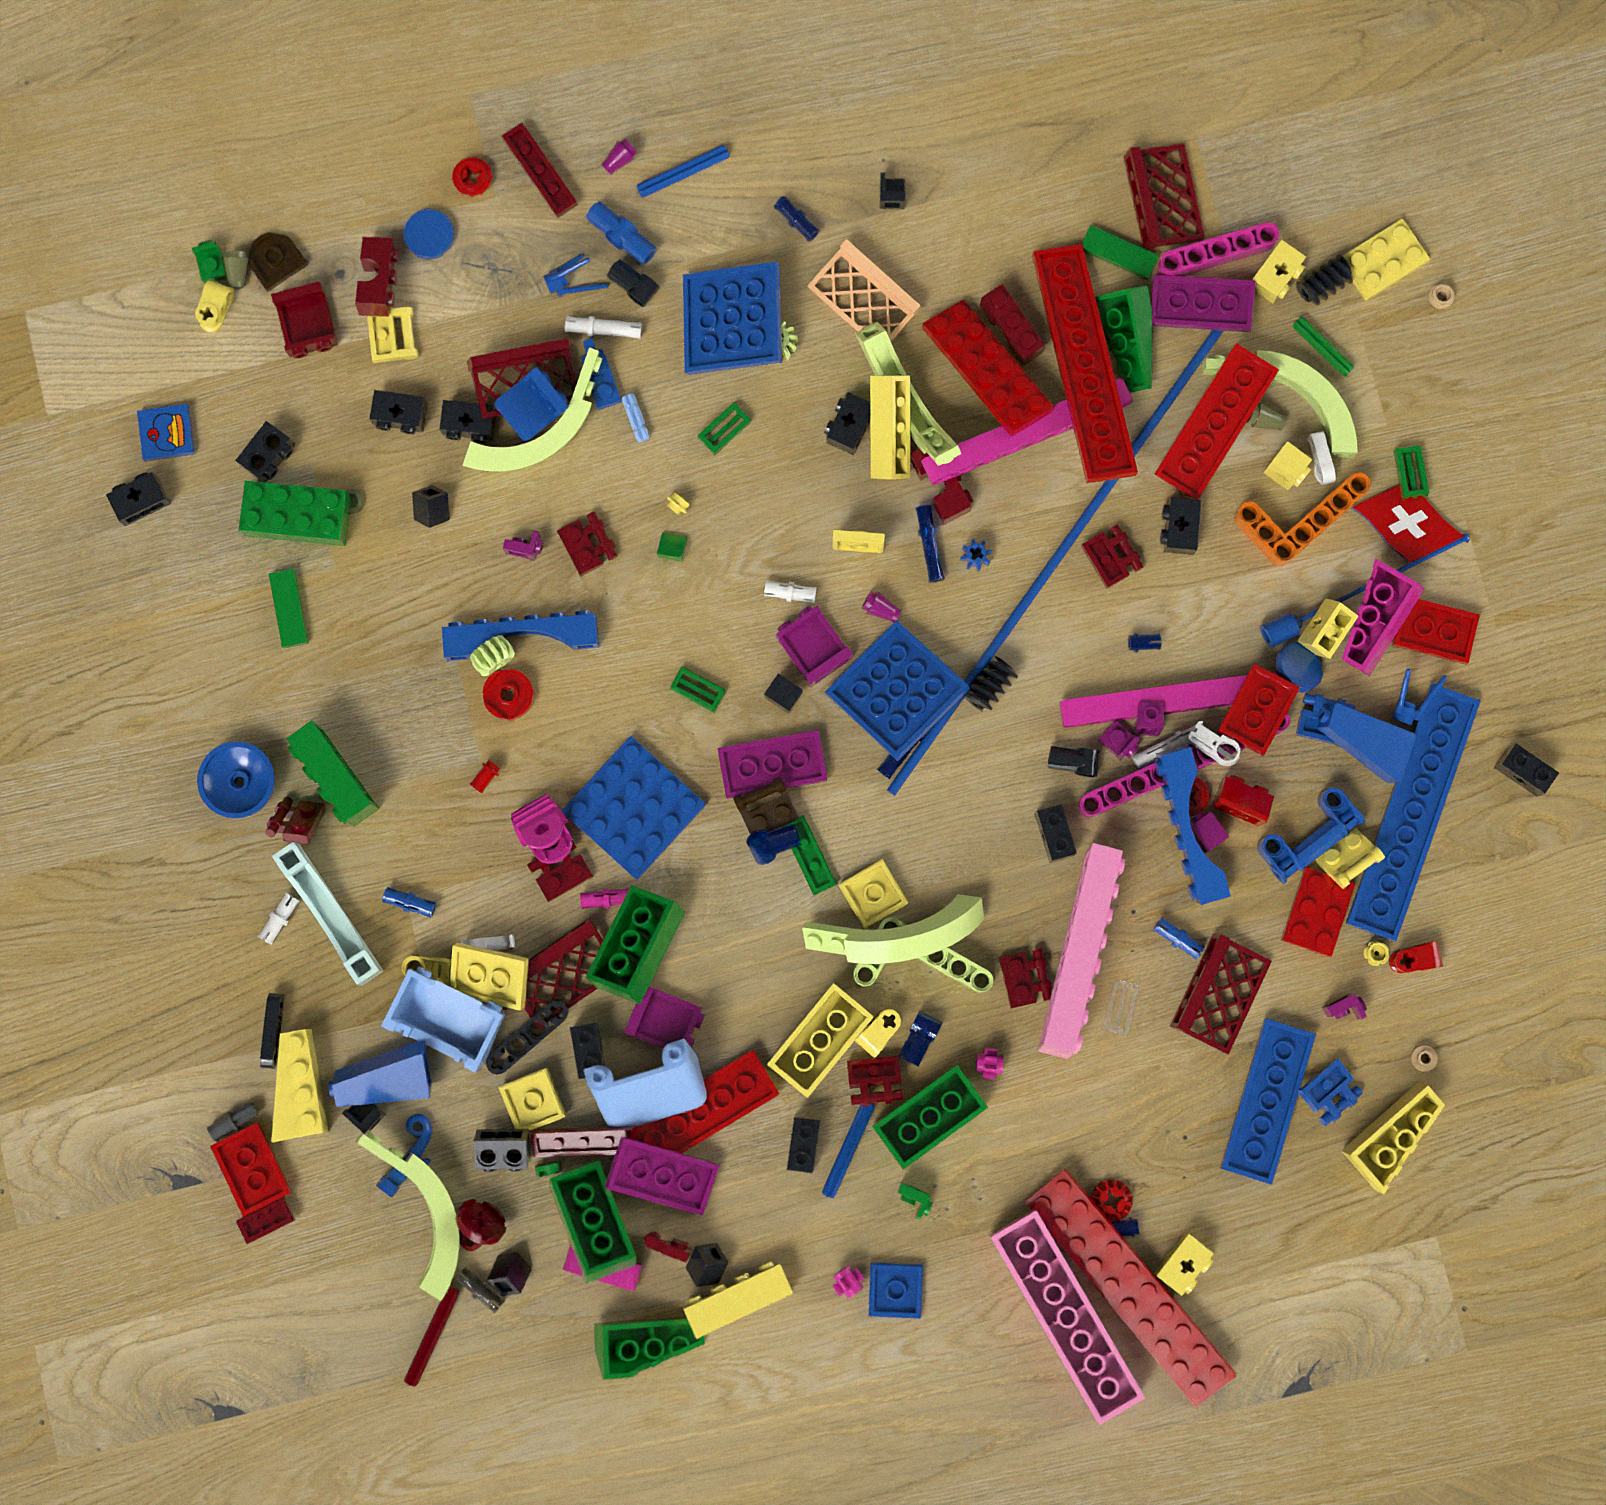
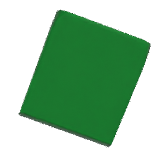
M662 532L657 557L683 562L687 537Z

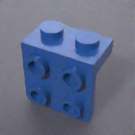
M537 367L531 370L521 381L494 403L497 410L523 441L530 440L568 408L566 404L567 399L559 390L556 391L550 384L551 379L543 370L539 371Z

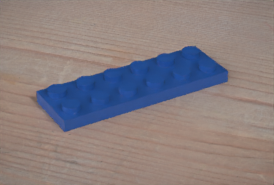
M1264 1018L1220 1169L1272 1185L1299 1094L1298 1090L1302 1084L1316 1034Z

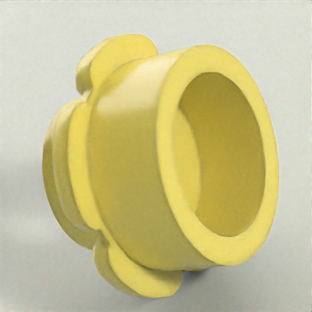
M675 492L671 497L667 496V499L670 501L667 506L677 515L681 511L684 514L687 513L685 510L690 505Z
M1371 941L1368 943V947L1364 949V957L1368 959V963L1372 966L1385 964L1389 959V948L1385 943ZM1375 951L1379 952L1378 956L1374 955Z

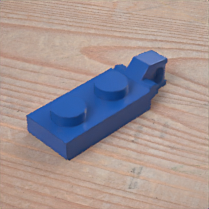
M592 338L583 340L586 353H588L589 348L596 350ZM603 349L597 350L600 352L598 357L602 358L598 373L593 371L590 380L594 382L592 395L597 410L622 403ZM587 354L581 356L582 365L584 364Z

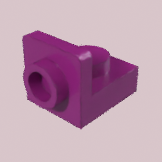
M533 530L530 544H527L525 539L513 537L512 540L505 539L503 550L507 555L535 560L536 555L542 552L544 540L540 539L539 531Z
M1139 702L1133 735L1159 736L1163 730L1164 704Z
M1115 721L1098 739L1120 761L1125 756L1130 759L1140 748L1136 745L1140 738L1138 736L1134 737L1118 721Z
M1348 994L1323 1007L1327 1017L1335 1016L1336 1019H1340L1351 1013L1349 1008L1353 1010L1358 1020L1367 1017L1364 1012L1367 1010L1363 999L1360 996L1357 997L1356 994Z

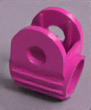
M547 793L511 813L512 824L523 847L528 845L539 861L552 864L561 861L569 854L572 848V837L565 826L568 820ZM559 841L556 848L552 850L546 849Z

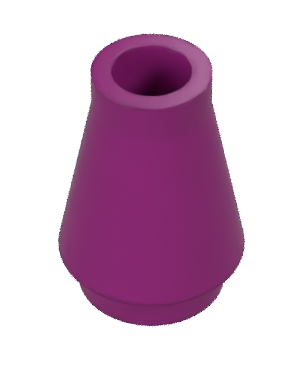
M623 138L620 142H616L601 165L612 175L615 171L635 159L634 156L638 152Z
M870 591L862 605V609L866 611V614L886 619L893 623L901 613L900 608L896 607L879 592Z

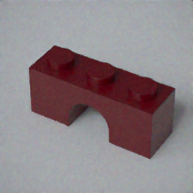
M362 237L360 260L364 272H375L377 276L369 281H357L355 305L359 316L389 317L390 307H394L395 294L392 292V285L397 284V271L394 270L395 263H399V248H395L393 238Z
M1003 284L981 297L980 308L992 325H998L1008 341V348L1021 367L1043 354L1045 344Z
M919 448L910 453V462L921 481L928 477L921 461L929 455L927 453L924 454ZM960 475L944 481L945 490L933 497L932 504L943 525L971 511L973 499L967 489H962L959 483L962 480Z

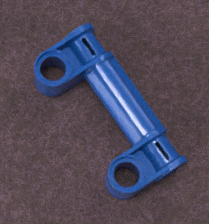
M1330 788L1319 794L1317 799L1318 805L1329 821L1293 849H1290L1283 838L1276 834L1264 836L1258 841L1257 850L1282 884H1285L1287 878L1297 870L1302 871L1341 839L1345 838L1348 835V831L1357 824L1365 822L1361 812L1351 803L1341 789ZM1329 793L1334 794L1337 798V803L1334 807L1327 803V795ZM1269 839L1273 840L1277 846L1273 854L1269 853L1266 849V842Z

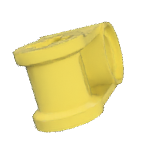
M210 280L206 282L195 311L196 319L205 331L216 332L221 328L226 313L233 301V288Z
M410 956L403 961L402 972L405 976L408 972L409 964L412 961H419L422 968L432 972V978L450 985L449 973L452 959Z
M893 1009L881 1011L872 1023H869L859 1034L855 1042L875 1058L899 1029L901 1024L899 1014ZM893 1014L895 1016V1026L888 1025L884 1027L885 1021L883 1016L889 1017Z

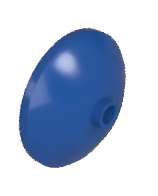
M240 741L224 743L210 751L202 761L197 776L198 791L205 805L216 814L232 819L249 817L260 811L270 800L275 788V771L268 756L258 747ZM242 777L244 784L237 786V779Z

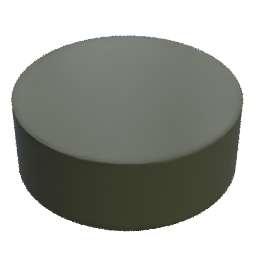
M347 489L346 491L351 496L348 512L351 515L357 514L364 507V497L358 490Z

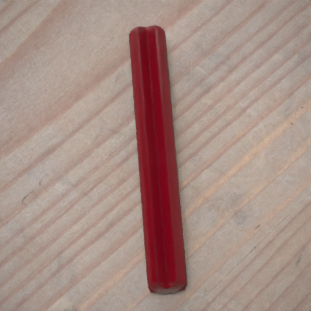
M449 1286L442 1301L439 1302L404 1378V1382L407 1385L413 1387L418 1385L460 1294V1291L456 1288Z

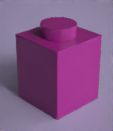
M1201 812L1190 820L1196 842L1204 853L1209 852L1229 838V835L1212 812L1207 815Z

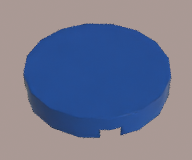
M432 209L420 210L413 214L406 222L403 232L404 240L409 250L418 258L426 260L438 259L452 247L454 240L453 226L448 217L440 211Z
M1297 642L1289 643L1277 653L1275 660L1278 674L1281 673L1285 680L1300 687L1298 692H1308L1321 683L1323 671L1317 655Z

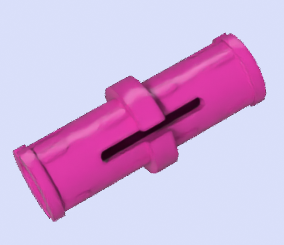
M603 888V891L580 893L581 908L605 907V909H609L610 906L621 905L629 888L618 890Z

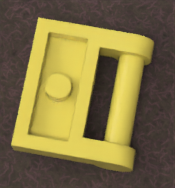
M401 307L390 309L389 317L367 316L373 363L418 358V350L414 346L411 320L413 308ZM400 318L402 321L405 349L400 350L397 349L394 319Z
M1355 828L1345 838L1341 839L1315 860L1344 889L1350 884V880L1373 863L1382 861L1385 856L1377 846H1374Z

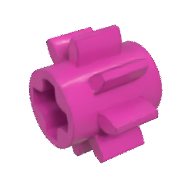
M984 1048V1053H977L976 1072L982 1073V1078L995 1079V1074H1002L1004 1055L997 1054V1049Z
M848 1265L833 1276L836 1282L832 1287L838 1296L845 1294L847 1298H850L864 1288L861 1284L864 1276L858 1268L852 1271Z

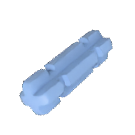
M631 393L623 396L622 402L624 407L627 408L626 413L632 429L635 430L634 434L637 442L647 441L650 439L647 428H645L646 425L640 408L636 406L638 403L635 395Z

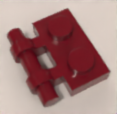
M591 512L586 516L590 525L583 528L580 520H577L557 530L580 577L603 566L599 559L600 555L605 553L609 561L618 557L614 549L616 545L612 539H609L604 530L605 524L602 519L598 518L596 512ZM594 533L600 542V545L595 548L589 539V536Z
M1118 524L1109 529L1114 536L1112 539L1108 540L1105 533L1102 532L1081 545L1106 589L1129 577L1130 574L1125 568L1126 566L1131 564L1135 572L1144 568L1139 560L1141 556L1138 551L1133 550L1128 542L1129 537L1125 531L1122 532ZM1119 545L1126 557L1120 559L1114 550L1115 546Z
M284 797L283 801L277 804L275 815L270 817L267 822L266 835L274 837L276 833H281L283 841L308 844L326 812L325 803L300 800L297 807L292 806L293 800L290 797Z
M573 840L571 850L577 848ZM568 854L563 859L564 864L551 870L547 863L539 861L536 857L535 860L527 864L531 873L540 868L542 869L544 875L537 878L536 882L548 902L593 878L581 854L572 859Z
M1042 948L1032 950L1034 961L1027 962L1025 952L999 958L1010 1009L1036 1003L1034 993L1042 991L1044 1001L1050 1000L1053 981L1049 980L1046 967L1049 964L1047 958H1044ZM1029 970H1037L1040 984L1032 985Z
M899 1056L847 1061L849 1088H860L861 1093L850 1095L851 1105L862 1104V1107L870 1106V1103L885 1102V1104H893V1101L903 1100L902 1089L892 1090L891 1086L892 1084H901ZM882 1085L884 1087L882 1092L868 1093V1087Z
M656 1231L649 1232L644 1238V1245L647 1248L685 1263L688 1261L692 1251L691 1248L687 1247L688 1242L673 1238L672 1241L663 1240Z

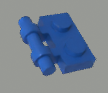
M1305 693L1303 703L1312 705V710H1301L1295 735L1338 745L1317 729L1319 722L1318 713L1326 703H1339L1354 710L1356 705L1346 703V700L1339 698L1337 701L1324 698V695L1315 693V695Z
M1338 1058L1333 1059L1298 1090V1093L1313 1112L1321 1108L1324 1109V1114L1319 1118L1320 1123L1324 1126H1327L1331 1121L1335 1122L1341 1117V1112L1347 1107H1352L1356 1104L1357 1098L1363 1094L1358 1086L1351 1090L1347 1085L1354 1078ZM1339 1093L1341 1099L1336 1104H1333L1331 1099Z

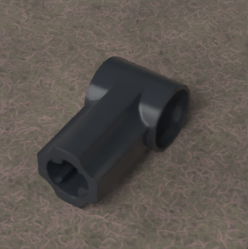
M621 259L611 266L607 274L608 279L626 291L629 298L641 307H645L660 288L649 276L643 273L639 274Z
M1051 746L1048 769L1074 772L1076 775L1085 777H1097L1101 751L1090 748H1078L1076 750Z

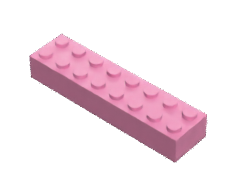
M1092 843L1085 854L1038 1052L1069 1059L1077 1051H1080L1083 1041V1035H1079L1080 1028L1082 1029L1083 1025H1086L1089 1016V1010L1085 1009L1086 1003L1088 1004L1089 1000H1092L1095 991V984H1091L1092 978H1095L1096 974L1098 975L1101 966V959L1097 957L1098 953L1100 954L1101 950L1104 949L1107 940V934L1103 932L1104 928L1106 929L1107 925L1110 924L1113 915V909L1109 907L1113 900L1116 899L1119 890V884L1115 882L1119 875L1122 874L1125 865V859L1121 858L1122 850Z
M1033 1209L990 1234L989 1237L1096 1422L1101 1425L1145 1398L1037 1211Z

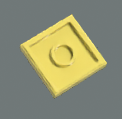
M833 530V549L882 554L885 534L867 533L859 530Z
M883 859L838 884L863 929L870 927L909 904Z
M548 1067L498 1087L515 1129H529L531 1131L567 1116Z

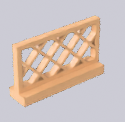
M847 239L841 244L839 251L807 286L857 332L873 324L872 311L886 310L887 324L880 325L883 328H887L890 342L898 336L914 316L916 317L923 310L919 303ZM843 257L849 263V273L835 274V264ZM852 266H853L858 272L853 273ZM864 276L867 279L868 290H853V277ZM849 277L850 291L836 292L835 278ZM832 278V292L822 293L815 287L822 279ZM871 283H872L877 289H871ZM871 293H883L886 296V306L872 307ZM854 294H868L869 307L854 308ZM850 295L851 308L840 309L837 307L836 296ZM826 296H833V302ZM889 299L895 304V306L889 305ZM901 309L907 316L901 323L890 324V310ZM869 311V325H857L854 312ZM851 312V318L845 313ZM891 327H896L895 330L891 333Z

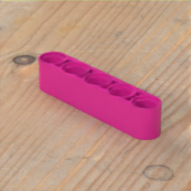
M1262 223L1167 251L1159 261L1157 267L1158 274L1186 276L1268 252L1278 240L1279 230L1273 223ZM1260 234H1268L1271 237V241H1264ZM1242 240L1246 242L1248 247L1240 248L1236 241ZM1212 248H1221L1224 254L1216 255ZM1188 255H1197L1200 261L1192 262ZM1171 261L1175 264L1176 268L1168 269L1165 267L1164 262Z

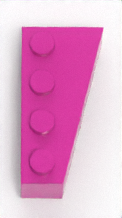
M1376 558L1370 580L1368 579L1365 588L1366 592L1362 604L1357 612L1358 618L1354 627H1352L1342 660L1368 676L1373 672L1425 590L1418 582Z

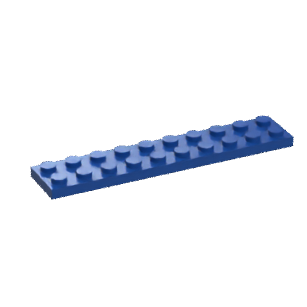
M1431 683L1429 685L1425 699L1436 684ZM1441 687L1422 713L1420 721L1416 722L1413 730L1416 737L1402 782L1394 784L1373 844L1382 851L1385 858L1379 863H1373L1364 870L1345 924L1393 942L1397 941L1481 702L1480 700Z

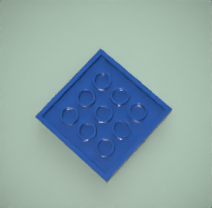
M778 262L683 275L684 369L686 374L691 375L782 363L780 264Z
M896 620L825 693L898 762L970 688Z
M630 736L562 809V812L631 876L638 880L703 810L706 803Z

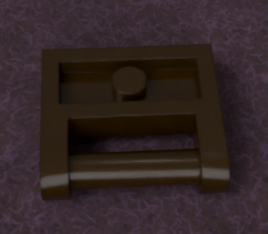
M781 777L773 779V783L744 796L740 794L733 797L752 839L799 819V814ZM775 792L780 794L779 798L750 811L746 806Z

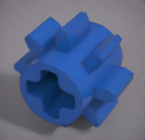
M972 539L970 547L963 545L962 550L967 554L961 556L960 561L968 563L967 570L972 566L976 567L977 571L980 572L982 564L989 566L990 561L985 557L991 555L992 550L984 548L985 541L981 544H976L975 540ZM979 551L981 553L980 558L977 557L976 560H973L971 558L972 553Z

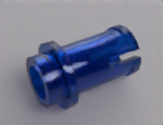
M1134 632L1133 635L1128 636L1129 651L1133 650L1134 653H1138V650H1160L1161 643H1151V641H1161V636L1159 633L1138 635L1137 632Z
M1129 1217V1220L1111 1222L1122 1236L1134 1238V1235H1139L1137 1219Z

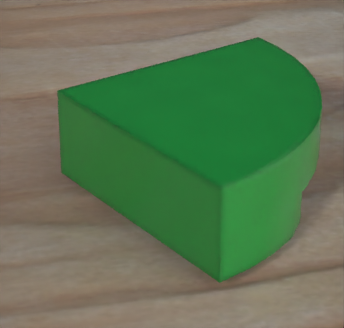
M560 1162L535 1167L536 1177L558 1174L562 1171Z

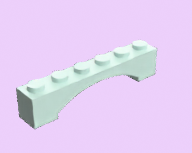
M292 842L274 854L272 858L327 934L355 983L363 986L383 973V969L300 844Z

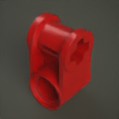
M1433 941L1397 950L1390 955L1389 966L1396 973L1424 971L1442 967L1443 963L1438 943ZM1407 958L1408 963L1401 965L1400 960Z

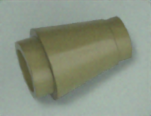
M226 251V257L223 260L229 287L244 288L249 258H246V252Z
M1258 403L1246 423L1251 424V427L1281 431L1285 425L1286 416Z

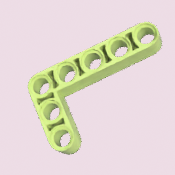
M886 918L880 923L877 930H883L884 925L887 923H893L897 927L906 926V924L895 918ZM949 948L941 950L943 958L937 963L932 962L928 955L916 958L975 992H986L993 985V976L988 970ZM961 961L964 963L965 972L962 975H955L952 972L951 965L953 962ZM858 963L853 974L855 982L862 987L872 985L885 963ZM868 968L871 970L873 977L869 982H861L859 980L858 971L860 969ZM977 974H984L987 977L988 984L985 988H978L975 985L974 978Z

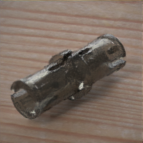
M465 1267L461 1273L468 1280L461 1274H458L455 1280L473 1294L471 1296L473 1299L476 1300L478 1298L495 1314L499 1307L492 1300L499 1306H502L505 1300L492 1291L486 1281L482 1282Z

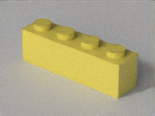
M870 376L871 478L891 480L910 478V376Z
M770 1261L759 1266L760 1272L752 1276L748 1272L734 1278L735 1283L728 1287L723 1283L710 1289L711 1295L705 1298L697 1295L687 1300V1306L683 1307V1310L695 1337L699 1338L793 1294L779 1263L774 1265Z

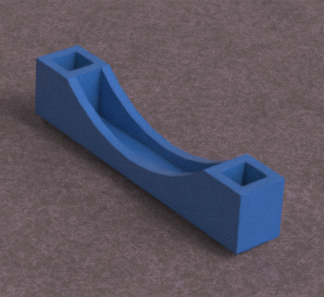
M590 610L576 611L575 615L565 616V613L558 612L551 613L548 618H540V615L524 616L525 620L515 621L514 617L499 618V622L489 623L487 619L475 620L474 624L464 625L463 622H450L448 627H442L444 658L447 661L468 660L479 645L498 635H502L504 638L522 634L541 635L558 640L573 650L599 648L597 617L595 613L591 614Z
M1184 745L1156 753L1158 760L1154 761L1158 776L1162 775L1164 785L1161 786L1165 801L1169 800L1171 810L1168 811L1171 825H1175L1178 835L1174 837L1178 850L1183 851L1184 860H1181L1185 875L1189 874L1191 884L1188 885L1191 899H1195L1196 902L1203 905L1231 897L1225 872L1214 865L1203 853L1191 829L1189 797L1192 784L1198 773L1191 747Z

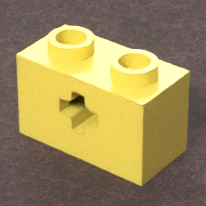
M1281 240L1252 279V281H1256L1255 292L1271 303H1274L1278 297L1283 299L1291 288L1288 285L1292 277L1297 280L1305 269L1302 263L1306 256ZM1279 270L1283 272L1280 277L1276 275Z
M1287 441L1264 471V474L1288 491L1292 485L1298 487L1311 470L1307 466L1312 459Z
M1325 599L1298 639V642L1315 655L1331 659L1358 618V615L1341 602Z
M1185 1232L1154 1272V1275L1181 1296L1185 1292L1189 1294L1197 1284L1195 1278L1201 1271L1205 1273L1213 1263L1211 1257L1214 1253ZM1182 1260L1189 1261V1266H1191L1189 1271L1184 1269L1181 1272L1183 1266L1180 1263Z

